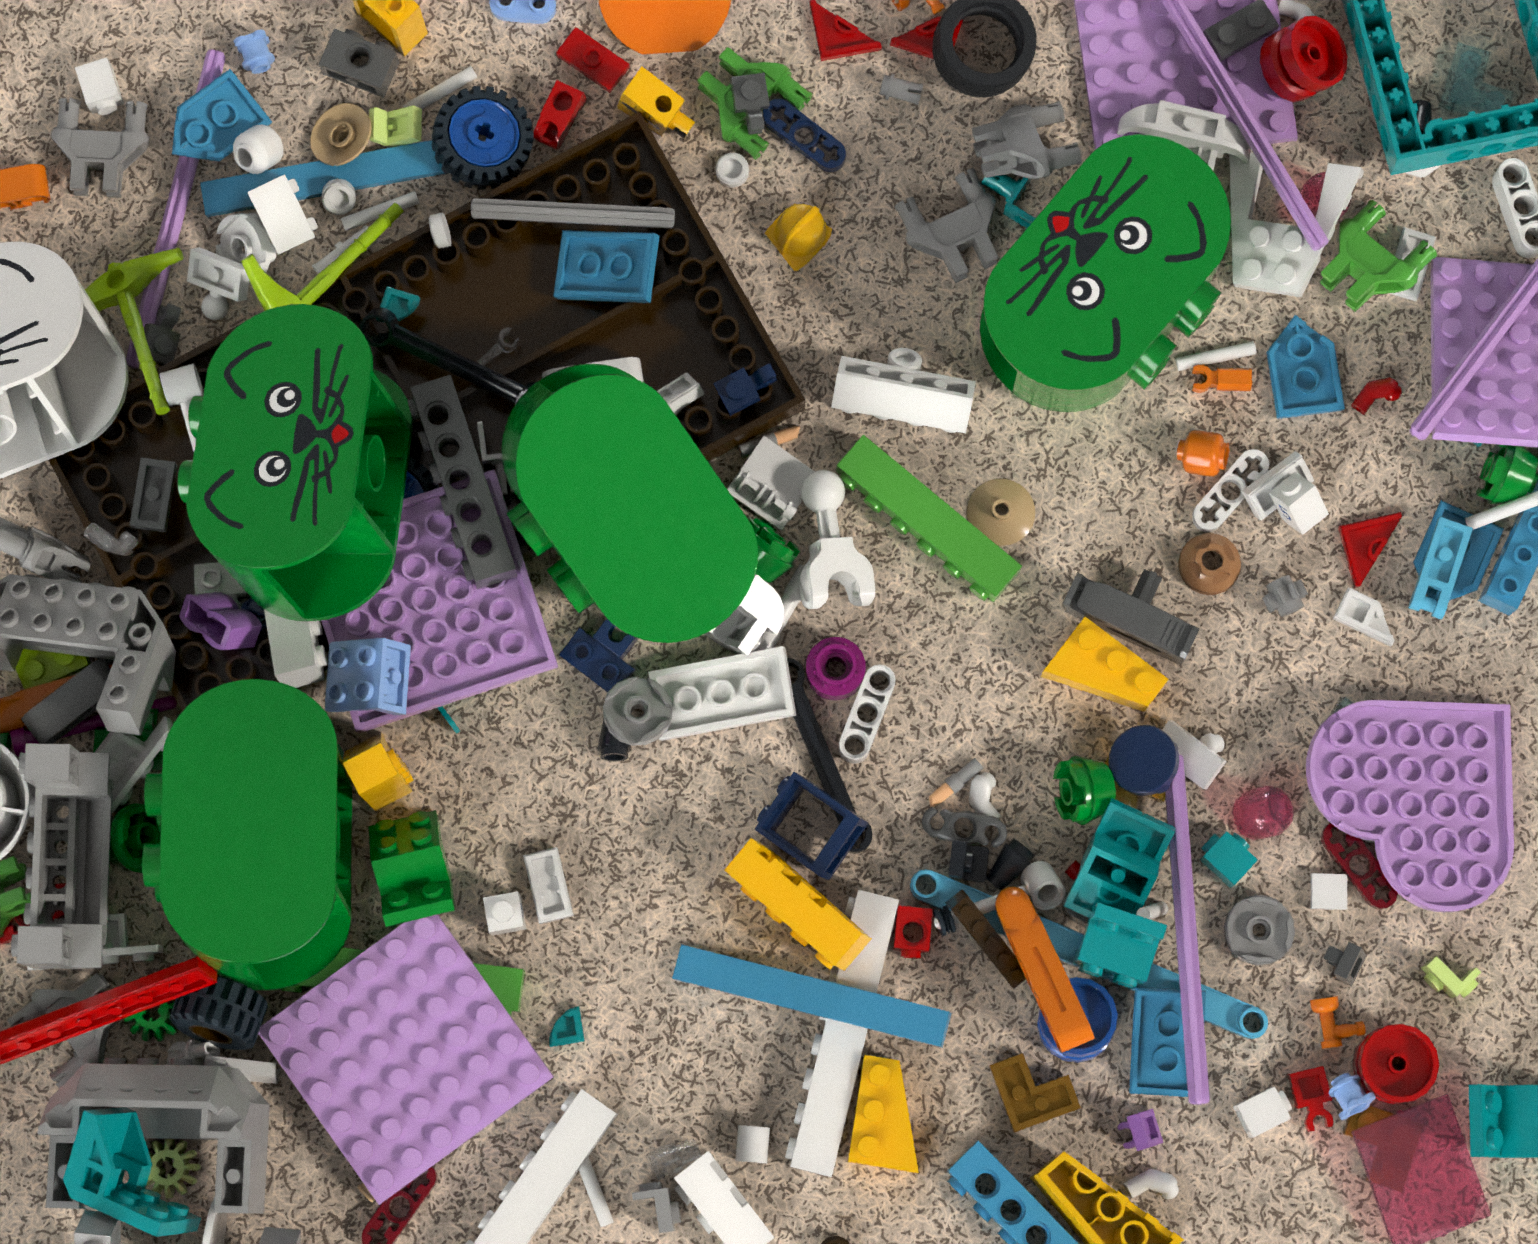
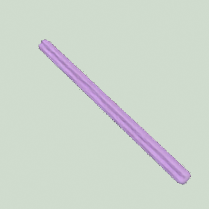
M1161 0L1308 244L1314 251L1321 249L1328 244V238L1183 0Z
M212 49L207 51L196 93L221 76L226 59L223 52ZM179 156L154 253L174 249L177 246L199 162L197 158ZM171 265L157 275L144 289L139 307L143 327L145 324H155L157 310L162 303ZM131 339L126 356L127 366L133 369H140V362L138 357H136L137 353Z
M1538 258L1412 423L1410 428L1412 436L1417 437L1419 440H1425L1536 294L1538 291Z
M1179 755L1178 771L1169 789L1165 792L1167 824L1176 827L1169 843L1188 1101L1193 1105H1202L1209 1103L1210 1094L1184 758L1182 755Z

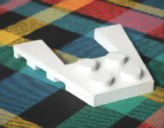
M1251 153L1248 165L1243 164L1239 157L1229 154L1233 285L1243 289L1302 297L1321 259L1320 255L1324 247L1316 251L1312 250L1298 226L1251 220L1263 168L1254 153ZM1332 163L1327 165L1316 220L1328 241H1330L1335 231V225L1343 209L1346 210L1352 198L1351 193L1358 179H1361L1364 171L1361 167Z

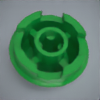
M1498 445L1500 448L1496 454L1489 452L1479 476L1480 479L1485 480L1483 489L1478 487L1476 490L1477 496L1487 499L1488 504H1504L1523 497L1527 493H1532L1538 480V474H1536L1538 459L1523 446Z
M749 517L748 520L753 527L758 544V564L755 574L764 581L772 583L796 565L794 560L801 551L792 541L785 545L786 540L776 533L777 529L758 518L752 520Z
M1076 755L1072 756L1068 761H1060L1056 765L1053 779H1059L1060 797H1054V801L1063 820L1071 819L1072 822L1086 825L1103 816L1111 798L1115 799L1116 797L1115 782L1108 765L1104 762Z
M129 804L111 819L110 862L137 873H142L144 845L160 843L161 837L156 817L147 816L144 804Z

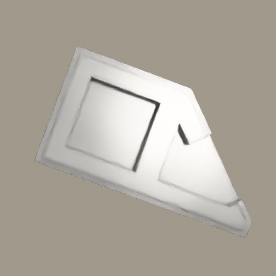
M1348 587L1333 619L1390 647L1394 643L1393 635H1391L1380 602Z

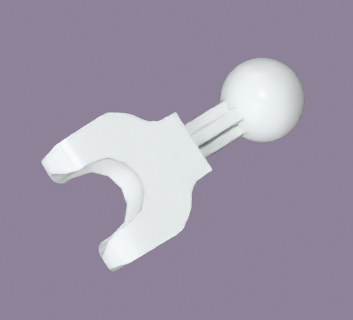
M828 470L815 471L806 477L801 488L804 504L811 511L816 512L820 538L809 546L810 558L801 568L798 575L802 604L807 609H818L826 603L829 579L840 582L845 587L851 604L854 606H869L875 597L873 567L868 559L854 548L853 538L840 537L836 509L840 507L845 497L844 484L841 478L834 472Z

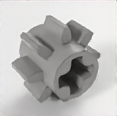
M1286 575L1266 585L1269 593L1264 595L1265 597L1262 599L1269 613L1278 610L1280 616L1284 617L1304 607L1301 599L1306 597L1305 595L1308 593L1301 579L1293 582L1290 575Z

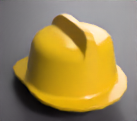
M795 203L780 214L767 228L765 235L794 271H798L807 265L826 245L831 237L832 228L826 225L818 207Z

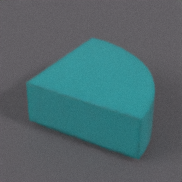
M386 287L380 307L392 311L398 321L408 317L417 308L421 299L417 295ZM376 318V320H377L378 322H383V323H385V322L382 321L381 319Z
M579 1006L567 1010L555 1022L549 1037L550 1047L585 1042Z

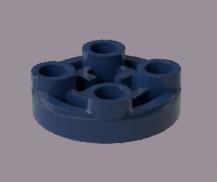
M1138 725L1127 729L1114 741L1109 753V768L1115 782L1125 791L1138 796L1166 792L1179 767L1177 744L1168 734L1155 726Z

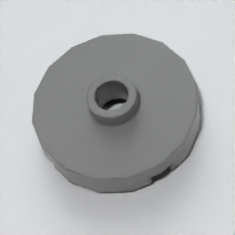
M628 677L617 682L608 691L603 705L604 722L609 732L620 742L632 746L647 745L658 740L668 730L672 720V702L666 689L657 681L649 678ZM634 709H642L644 711L641 717H634L631 713Z
M1265 895L1249 896L1237 902L1228 912L1223 927L1225 942L1231 953L1242 962L1255 966L1269 965L1282 958L1291 948L1295 936L1294 920L1290 912L1277 899ZM1255 924H1260L1264 927L1265 933L1262 937H1257L1253 934L1252 929Z

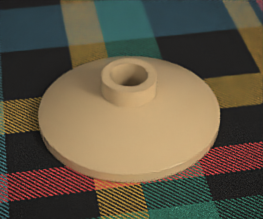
M352 103L338 104L325 111L316 121L311 132L310 145L315 157L326 165L339 166L349 163L359 156L367 146L371 136V120L368 114L360 106Z
M993 479L983 483L973 492L967 506V518L973 526L996 545L1006 546L1020 541L1029 533L1035 520V506L1029 492L1020 484L1008 479ZM1000 504L1005 505L1008 508V513L1006 515L997 514L996 506Z

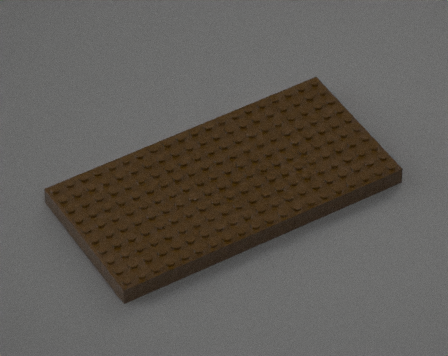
M640 111L478 198L673 208L675 211V222L672 228L474 219L471 216V202L445 215L451 235V246L438 249L432 239L430 226L427 224L347 267L335 282L312 304L342 314L359 328L363 318L371 310L380 307L386 287L417 295L421 299L417 308L408 317L398 321L399 326L525 386L528 383L541 380L542 373L550 369L626 357H637L640 359L644 383L656 391L684 373H688L700 384L704 395L682 408L676 417L708 462L736 448L738 444L758 436L805 410L806 400ZM562 230L638 232L659 235L651 303L562 300L553 297ZM376 318L369 320L370 328L376 335L389 332L386 323L378 322ZM238 326L157 368L159 378L162 372L194 364L204 393L210 361L221 343ZM389 343L382 347L370 345L373 356V369L391 378L402 389L408 400L413 398L410 387L451 375L483 472L491 470L496 472L495 465L491 463L483 464L477 422L482 421L487 455L502 453L505 426L515 403ZM770 364L776 374L777 381L757 390L760 401L730 416L713 383L742 368L750 376L761 367ZM142 376L128 384L122 408L116 419L104 433L80 448L49 459V462L115 586L119 588L129 586L141 590L163 622L176 650L171 691L183 711L197 697L229 682L248 679L279 681L274 675L267 628L260 631L255 647L218 650L204 639L202 633H196L188 629L179 617L186 595L195 594L194 564L216 563L219 561L196 536L188 517L187 503L181 500L178 491L180 465L185 460H193L194 456L181 406H169L170 411L167 414L158 415L152 400L149 398L150 393L145 377ZM435 413L429 421L434 425H442L447 421L448 416L444 413ZM419 418L413 420L409 458L416 459L430 471L428 464L434 463L431 450L423 451L418 432L423 431ZM449 444L444 446L440 453L445 457H453L458 453L459 448ZM141 458L172 461L178 465L167 532L136 529L130 526ZM463 476L456 477V478L452 481V483H455V482H458V481H461V480H464V479H467V478H466V477H463ZM506 481L508 495L503 496L509 511L518 505L520 500L515 494H511L510 486ZM438 483L439 488L443 487L442 483ZM513 525L524 561L526 562L537 555ZM251 597L238 598V601L243 603ZM321 621L323 635L318 636L319 645H323L328 659L329 643ZM328 665L323 666L324 671L328 669Z

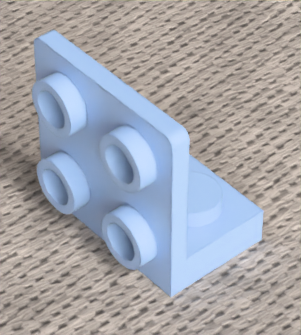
M386 638L331 642L329 644L325 711L375 710L392 715H406L411 645Z

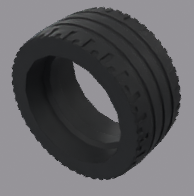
M956 0L946 9L934 32L932 52L935 66L944 81L964 95L986 98L1004 93L1022 79L1033 61L1037 43L1034 22L1025 7L1016 0ZM985 15L993 17L1004 24L1013 36L1016 47L1014 60L1009 67L998 73L986 74L974 71L965 65L954 51L952 41L954 29L961 20L968 16Z

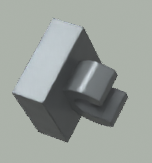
M1349 942L1344 952L1329 946L1323 958L1327 960V963L1336 967L1334 971L1336 978L1352 987L1367 955L1362 947Z

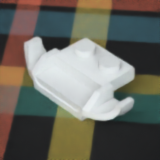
M1160 100L1159 103L1144 104L1126 112L1120 118L1117 134L1122 136L1127 132H1138L1144 135H1153L1172 140L1194 152L1212 170H1214L1216 157L1222 159L1224 153L1235 155L1241 159L1243 164L1248 165L1252 150L1238 126L1227 120L1226 115Z

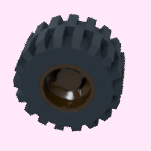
M217 975V983L176 998L169 1020L182 1033L200 1042H210L214 1046L223 1049L245 1050L253 1048L268 1003L250 987Z

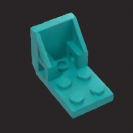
M127 1107L84 1110L63 1177L70 1198L155 1237L198 1231L202 1217L190 1213V1208L187 1205L178 1202L168 1203L160 1199L161 1194L145 1189L152 1169V1161L137 1112ZM125 1170L129 1174L127 1183L122 1181Z

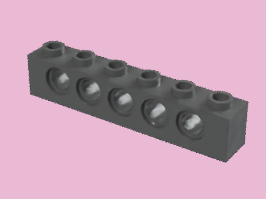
M451 375L410 387L413 398L407 400L413 420L420 418L423 431L418 432L423 451L431 450L434 463L428 464L434 484L442 483L445 495L439 496L445 516H453L456 527L451 528L450 531L456 549L461 547L464 549L467 560L461 561L467 582L474 580L476 588L480 589L517 577L516 567ZM435 413H444L448 416L447 421L442 425H434L429 420ZM452 444L457 446L459 451L453 457H445L441 455V449L446 445ZM463 476L468 478L470 483L464 489L458 490L451 486L452 481L456 477ZM467 509H477L481 513L479 519L474 522H467L462 519V514ZM479 541H487L492 545L491 550L483 555L476 554L472 549Z

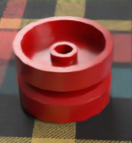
M1305 16L1288 27L1276 31L1265 39L1260 51V64L1263 76L1270 88L1281 98L1291 102L1304 101L1319 91H1324L1334 86L1343 79L1347 70L1348 56L1344 41L1337 29L1327 20L1318 16Z
M1404 1024L1380 1027L1364 1036L1355 1049L1352 1062L1354 1075L1360 1076L1361 1080L1359 1083L1365 1093L1373 1092L1376 1096L1375 1101L1387 1104L1415 1101L1428 1093L1437 1079L1440 1066L1437 1050L1430 1038L1416 1027ZM1398 1057L1401 1061L1398 1065L1401 1069L1400 1071L1392 1067V1060Z

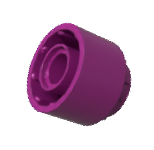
M829 637L823 639L808 654L806 661L808 684L817 695L824 699L838 701L849 698L859 690L865 676L866 663L864 655L855 643L846 638ZM838 661L844 665L846 671L839 677H832L826 672L825 668L830 662Z

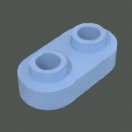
M489 0L492 14L502 21L544 24L549 22L556 13L555 0H512L507 6L501 5V0ZM536 1H543L545 3L539 9L533 6Z

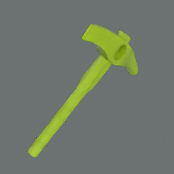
M393 203L383 214H380L373 224L357 239H354V242L339 257L315 276L297 295L278 285L261 268L253 254L242 259V265L264 311L285 305H312L360 254L366 252L367 248L388 227H392V223L404 213L401 206Z
M179 247L131 259L123 263L112 262L108 265L107 272L103 273L85 289L98 311L119 305L140 362L139 368L143 371L148 386L149 398L152 400L158 415L167 414L170 408L156 369V362L153 360L135 297L165 268L184 259Z

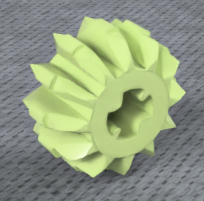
M165 1139L164 1147L159 1141L152 1142V1148L156 1154L149 1152L152 1169L147 1185L155 1182L152 1191L160 1194L164 1189L165 1197L173 1198L175 1188L181 1195L187 1193V1188L183 1181L189 1184L197 1183V1179L189 1175V1170L198 1171L201 1169V1165L189 1164V1160L197 1156L196 1150H190L183 1154L187 1148V1141L181 1140L176 1147L174 1139ZM172 1158L174 1160L172 1166L177 1170L175 1174H167L166 1177L164 1175L166 1169L162 1167L164 1161L171 1162Z

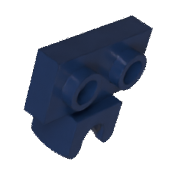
M608 619L603 622L594 636L579 627L559 654V656L606 692L617 682L631 677L636 669L624 661L623 658L638 639L628 634L620 642H615L612 638V632L616 626Z

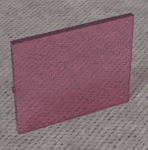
M1448 1094L1404 1111L1398 1110L1394 1115L1351 1131L1391 1244H1422L1437 1237H1445L1449 1232L1491 1216Z

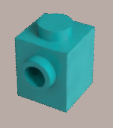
M1227 831L1221 837L1214 833L1201 847L1205 854L1199 859L1229 888H1232L1258 861L1248 851L1250 845L1237 833L1231 835Z

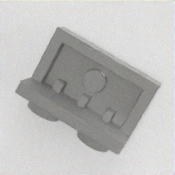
M661 1182L640 1184V1192L632 1193L633 1200L654 1198L659 1233L676 1231L675 1224L681 1223L679 1202L671 1201L670 1188H662Z

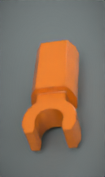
M1196 365L1192 368V374H1201L1205 377L1204 383L1193 384V392L1203 393L1209 388H1216V391H1251V368H1216V371L1211 370L1205 365Z

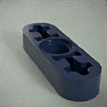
M783 99L769 101V108L763 109L764 124L769 130L823 171L835 172L843 167L846 160V150L841 142ZM780 109L785 110L784 118L790 123L793 122L794 118L798 119L790 127L789 133L785 132L787 124L781 119L775 122L772 121L771 110L776 112L780 111ZM801 128H808L813 132L814 138L808 144H801L795 139L796 131ZM820 138L824 139L821 142V147L826 151L837 150V161L831 159L828 163L825 162V154L818 147L815 153L811 152L818 145Z

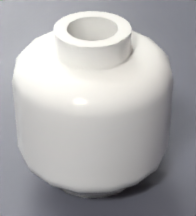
M263 124L255 125L235 138L233 143L234 159L238 166L249 173H263L282 159L283 144L281 138L271 127Z

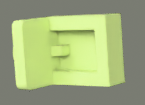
M412 105L389 112L377 107L369 109L372 129L370 141L388 148L421 141V108Z
M1437 956L1430 958L1421 967L1426 973L1423 977L1426 983L1436 992L1443 990L1450 998L1457 997L1459 994L1465 998L1479 984L1475 980L1481 973L1477 967L1470 969L1461 979Z

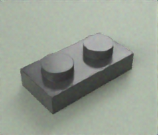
M1257 0L1204 30L1203 34L1221 62L1277 31L1279 24L1265 2Z
M141 458L130 519V526L132 528L167 532L178 466L176 462Z

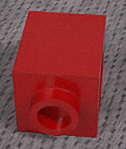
M898 905L893 950L900 951V957L921 959V953L929 952L933 909ZM908 924L918 925L922 930L921 940L914 943L907 941L903 936V928Z

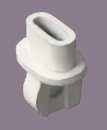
M189 1039L187 1042H176L168 1049L166 1065H170L171 1059H192V1065H204L206 1055L219 1057L220 1049L210 1042L203 1043L195 1039Z

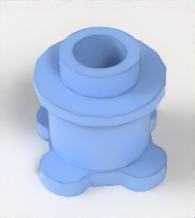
M256 30L251 34L238 36L234 39V44L238 52L242 53L244 59L242 62L243 69L251 71L253 74L266 72L275 61L274 54L269 52L267 46L270 40L265 30Z
M1348 1072L1336 1077L1331 1082L1332 1088L1328 1092L1331 1097L1336 1098L1343 1110L1338 1114L1341 1120L1365 1111L1376 1098L1373 1092L1365 1093L1359 1083L1361 1080L1359 1075L1351 1076Z

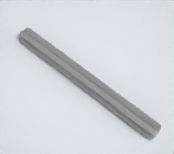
M474 198L471 202V216L474 219L672 228L675 222L674 209L667 207Z

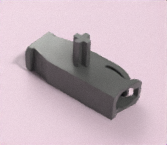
M1146 569L1143 570L1132 596L1107 584L1089 580L1077 572L1063 602L1066 613L1081 620L1087 617L1101 629L1158 656L1173 661L1178 665H1182L1200 629L1151 605L1162 577L1157 575L1156 572H1150Z

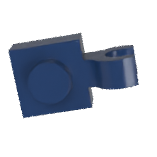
M767 364L750 376L742 368L713 384L727 412L731 416L760 401L757 390L774 383L777 379L771 365Z

